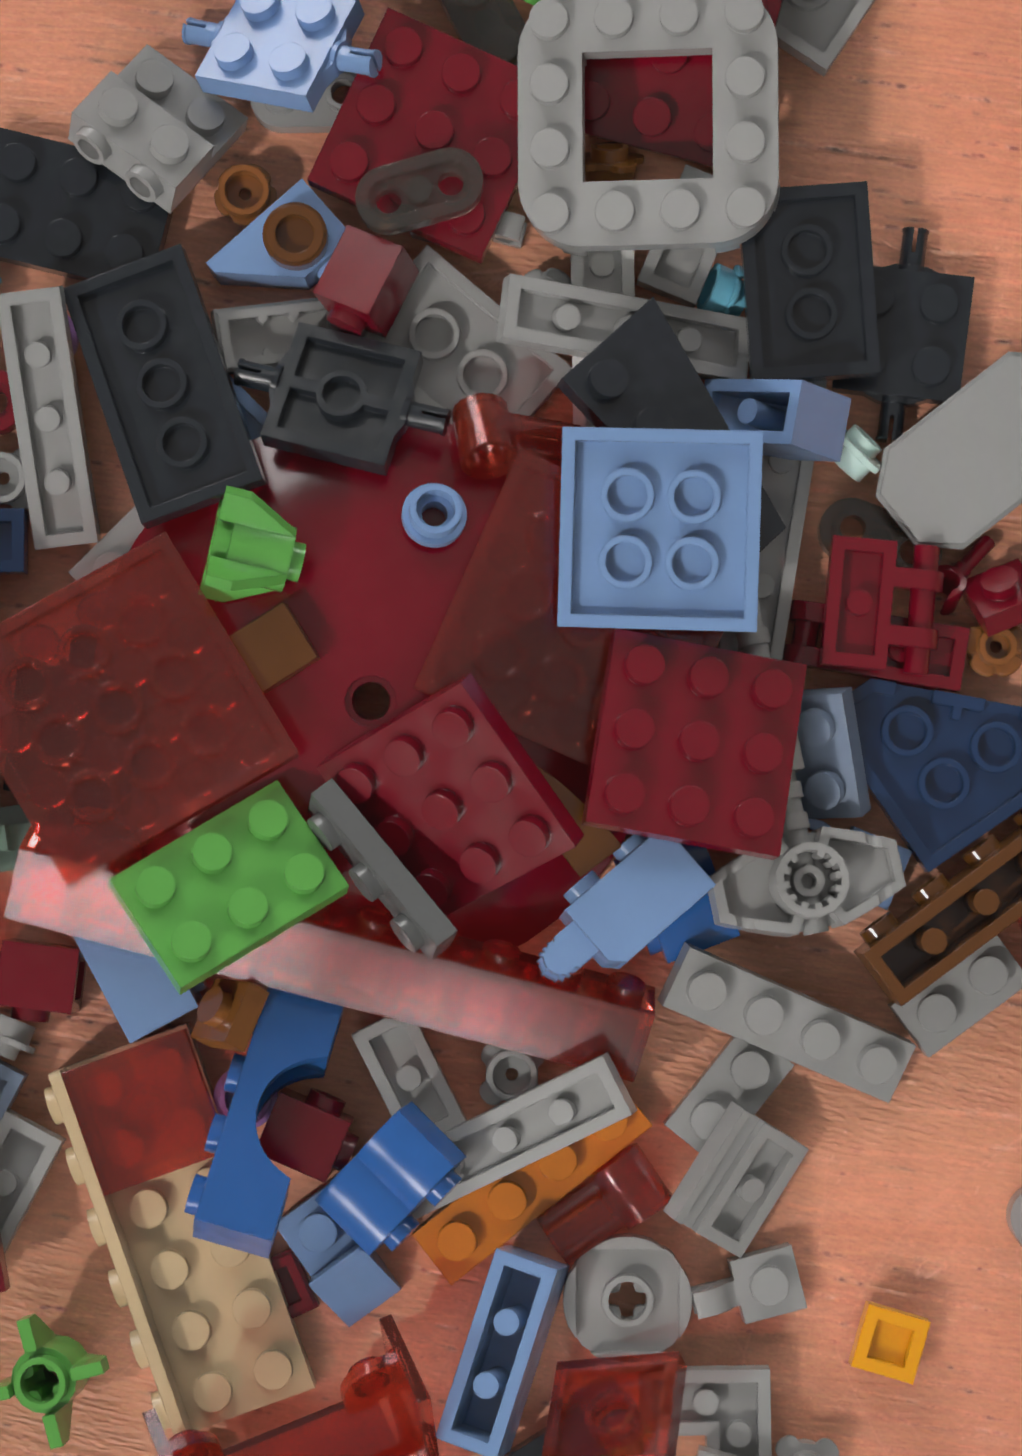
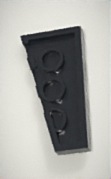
M654 297L562 377L557 385L595 427L730 430ZM763 486L761 490L760 552L786 528Z

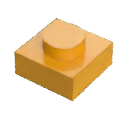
M866 1300L848 1363L851 1367L913 1385L931 1322L928 1318Z

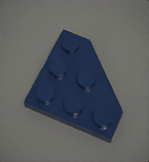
M873 678L868 679L852 690L868 791L908 849L912 851L913 856L924 872L929 873L1022 808V707L939 690H927L900 685L895 682Z

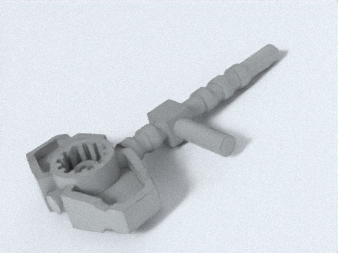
M758 600L757 632L736 633L739 650H743V653L771 658L768 644L771 643L768 627L763 624ZM798 734L780 857L775 860L741 854L709 875L716 884L708 892L714 925L780 937H791L799 935L800 932H803L804 936L829 931L828 926L836 928L846 925L877 907L906 886L895 839L870 835L860 831L824 826L808 833L810 823L807 811H803L801 798L804 795L801 781H797L796 772L805 768Z

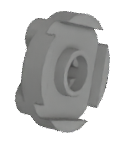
M620 1233L603 1237L580 1251L576 1261L568 1271L564 1283L563 1308L568 1327L581 1345L591 1351V1354L601 1361L612 1365L639 1366L653 1362L662 1356L664 1351L674 1344L678 1336L679 1338L688 1326L691 1316L692 1292L685 1271L669 1248L644 1235ZM632 1282L635 1291L645 1293L646 1296L645 1304L635 1305L633 1316L628 1317L621 1316L619 1305L608 1303L610 1293L619 1292L621 1283Z

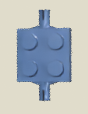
M236 0L229 14L219 23L189 17L185 20L187 25L183 24L182 40L185 44L210 47L195 74L204 93L313 113L325 89L339 74L345 71L375 78L379 75L377 71H381L382 54L380 50L352 46V38L365 15L359 0Z

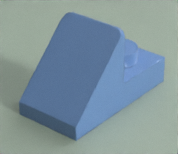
M325 1185L282 1216L278 1231L311 1276L308 1285L350 1327L399 1292L402 1287L376 1251L369 1256L315 1201V1198L327 1186Z

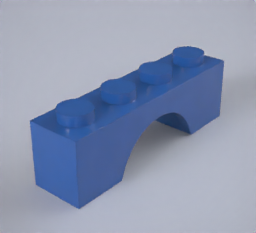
M272 976L267 989L270 993L252 1033L253 1036L247 1054L244 1056L235 1053L229 1067L224 1091L234 1093L228 1114L225 1116L215 1113L210 1126L204 1151L213 1153L214 1158L208 1176L195 1175L184 1211L185 1213L195 1215L193 1237L269 1259L286 1204L291 1178L280 1171L265 1154L258 1138L256 1122L265 1104L281 1089L298 1081L324 1078L341 1024L346 1000L345 997Z

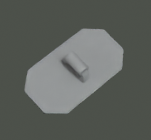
M1007 352L883 449L875 497L914 546L933 545L945 549L963 550L1022 504V352Z

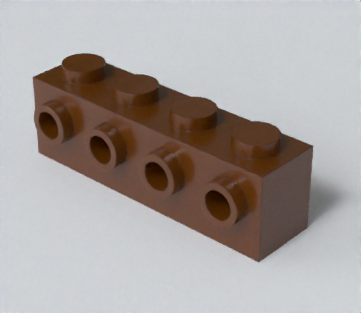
M1022 811L1013 818L1019 826L1001 841H998L992 834L973 846L962 856L967 863L965 868L949 880L942 873H939L925 882L911 894V897L917 904L897 919L889 911L860 932V936L865 943L853 952L892 1003L899 1006L905 1005L1022 917Z

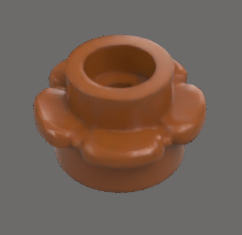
M256 164L233 165L225 169L218 179V190L214 193L215 204L219 212L223 216H231L234 223L238 225L248 226L277 200L276 189L270 185V174L263 167ZM244 189H248L252 193L248 200L240 198V192Z
M981 625L971 627L966 652L970 667L977 674L984 677H991L993 674L1007 677L1015 673L1022 665V629L1014 626L988 637ZM992 641H998L1001 644L1000 652L993 653L990 650Z

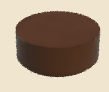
M290 202L280 205L269 214L264 223L262 235L265 248L270 258L282 268L293 271L308 269L317 264L327 250L328 231L326 224L319 212L307 204Z

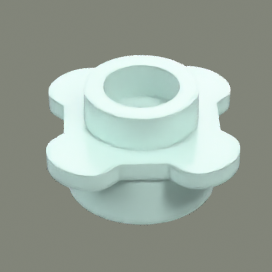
M854 424L849 430L846 429L841 460L835 463L852 479L860 482L870 471L874 474L880 471L881 463L876 456L882 449L861 427Z

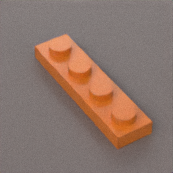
M634 1102L637 1111L631 1116L445 1205L412 1232V1236L452 1286L491 1255L496 1248L505 1244L653 1125Z

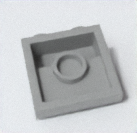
M147 44L118 75L110 71L72 111L68 139L74 143L78 152L88 161L98 165L103 164L125 180L129 189L137 197L146 202H155L168 213H171L245 132L248 117L218 95L204 93L195 78Z

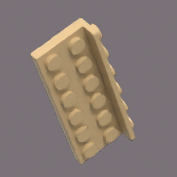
M189 1022L57 1069L48 1074L51 1086L44 1089L46 1104L56 1125L65 1124L73 1146L65 1150L70 1173L78 1186L86 1184L94 1208L87 1210V1219L93 1238L99 1247L107 1244L115 1269L108 1271L113 1296L120 1308L129 1306L136 1326V1330L129 1333L134 1356L141 1369L150 1366L158 1391L151 1393V1401L156 1419L162 1430L172 1429L177 1443L190 1439L195 1431L314 1389L316 1386V1380L294 1318L292 1319L287 1308L288 1303L276 1270L274 1271L271 1253L269 1259L195 1238L193 1237L195 1215L184 1212L195 1175L208 1176L214 1154L204 1151L212 1120L215 1113H218L213 1099L214 1091L196 1040L190 1037L192 1028Z

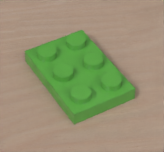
M278 780L109 879L110 890L179 995L344 896L349 888L348 883Z

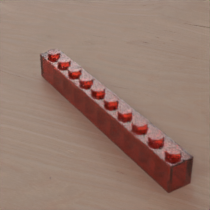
M32 823L18 849L3 918L154 957L109 888L110 878L151 854L143 852L139 846L128 841L109 840L103 842L80 836L75 829L67 825L58 823L38 825ZM332 902L217 972L220 975L572 1067H577L608 1052L621 1079L630 1082L635 1081L655 1018V987L646 985L642 979L625 972H613L608 975L583 968L582 966L577 972L570 973L569 978H564L563 982L557 980L554 983L553 980L541 976L542 972L539 963H537L540 956L521 952L517 946L504 940L489 939L483 942L460 936L458 933H456L451 946L430 962L421 949L415 953L407 949L390 925V921L394 916L389 911L374 906H364L357 909Z

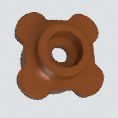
M602 142L591 145V152H585V182L635 180L637 165L644 163V155L629 153V146L623 143Z

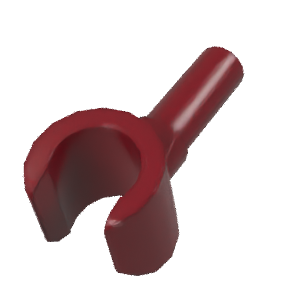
M984 535L953 566L946 564L938 566V571L944 573L943 593L948 596L940 611L941 615H949L955 611L965 590L966 579L980 561L995 547L994 541L989 536Z

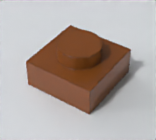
M215 978L211 989L205 993L199 1003L197 1010L198 1020L190 1037L211 1048L245 1052L270 992L252 982Z

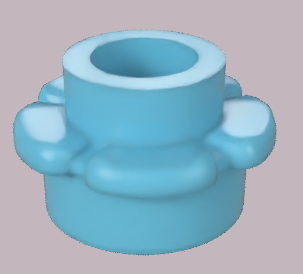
M719 263L715 264L711 268L697 301V309L740 316L745 308L743 281L741 280L743 278L742 266L735 265L731 269Z

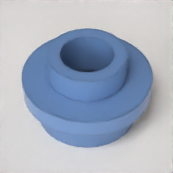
M428 483L415 488L409 493L402 507L401 519L404 530L412 540L425 547L439 548L453 543L462 534L467 520V510L462 497L454 489L444 484ZM437 508L444 513L446 521L439 526H431L423 520L422 513L426 509Z

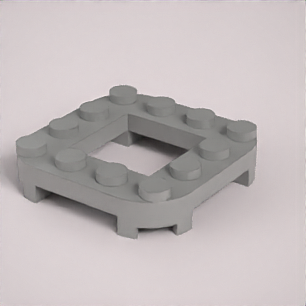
M540 0L532 7L518 44V189L520 201L528 219L535 230L546 241L562 249L564 253L587 257L588 251L715 248L716 253H722L740 248L741 243L755 236L765 226L773 211H776L780 196L779 50L774 23L763 6L762 0ZM712 55L713 178L585 182V66H587V59Z

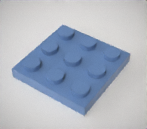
M562 427L557 627L757 632L763 431Z

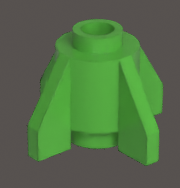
M226 485L223 500L220 499L214 531L198 597L227 602L271 591L282 592L286 580L298 582L305 557L306 544L295 541L297 527L291 526L254 492Z
M31 1314L16 1321L25 1354L16 1362L12 1370V1376L0 1381V1401L10 1399L15 1395L24 1407L33 1412L44 1413L45 1415L42 1417L49 1446L50 1449L64 1446L70 1439L73 1398L84 1389L90 1377L104 1374L109 1369L106 1355L87 1353L79 1342L69 1336L56 1335L36 1314Z

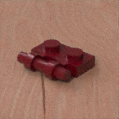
M833 535L830 539L819 665L884 671L887 666L888 646L905 648L904 674L929 675L931 651L937 650L939 630L933 629L936 594L943 593L944 573L938 571L940 547L915 545L913 568L896 567L898 541ZM894 589L910 591L907 626L890 625Z

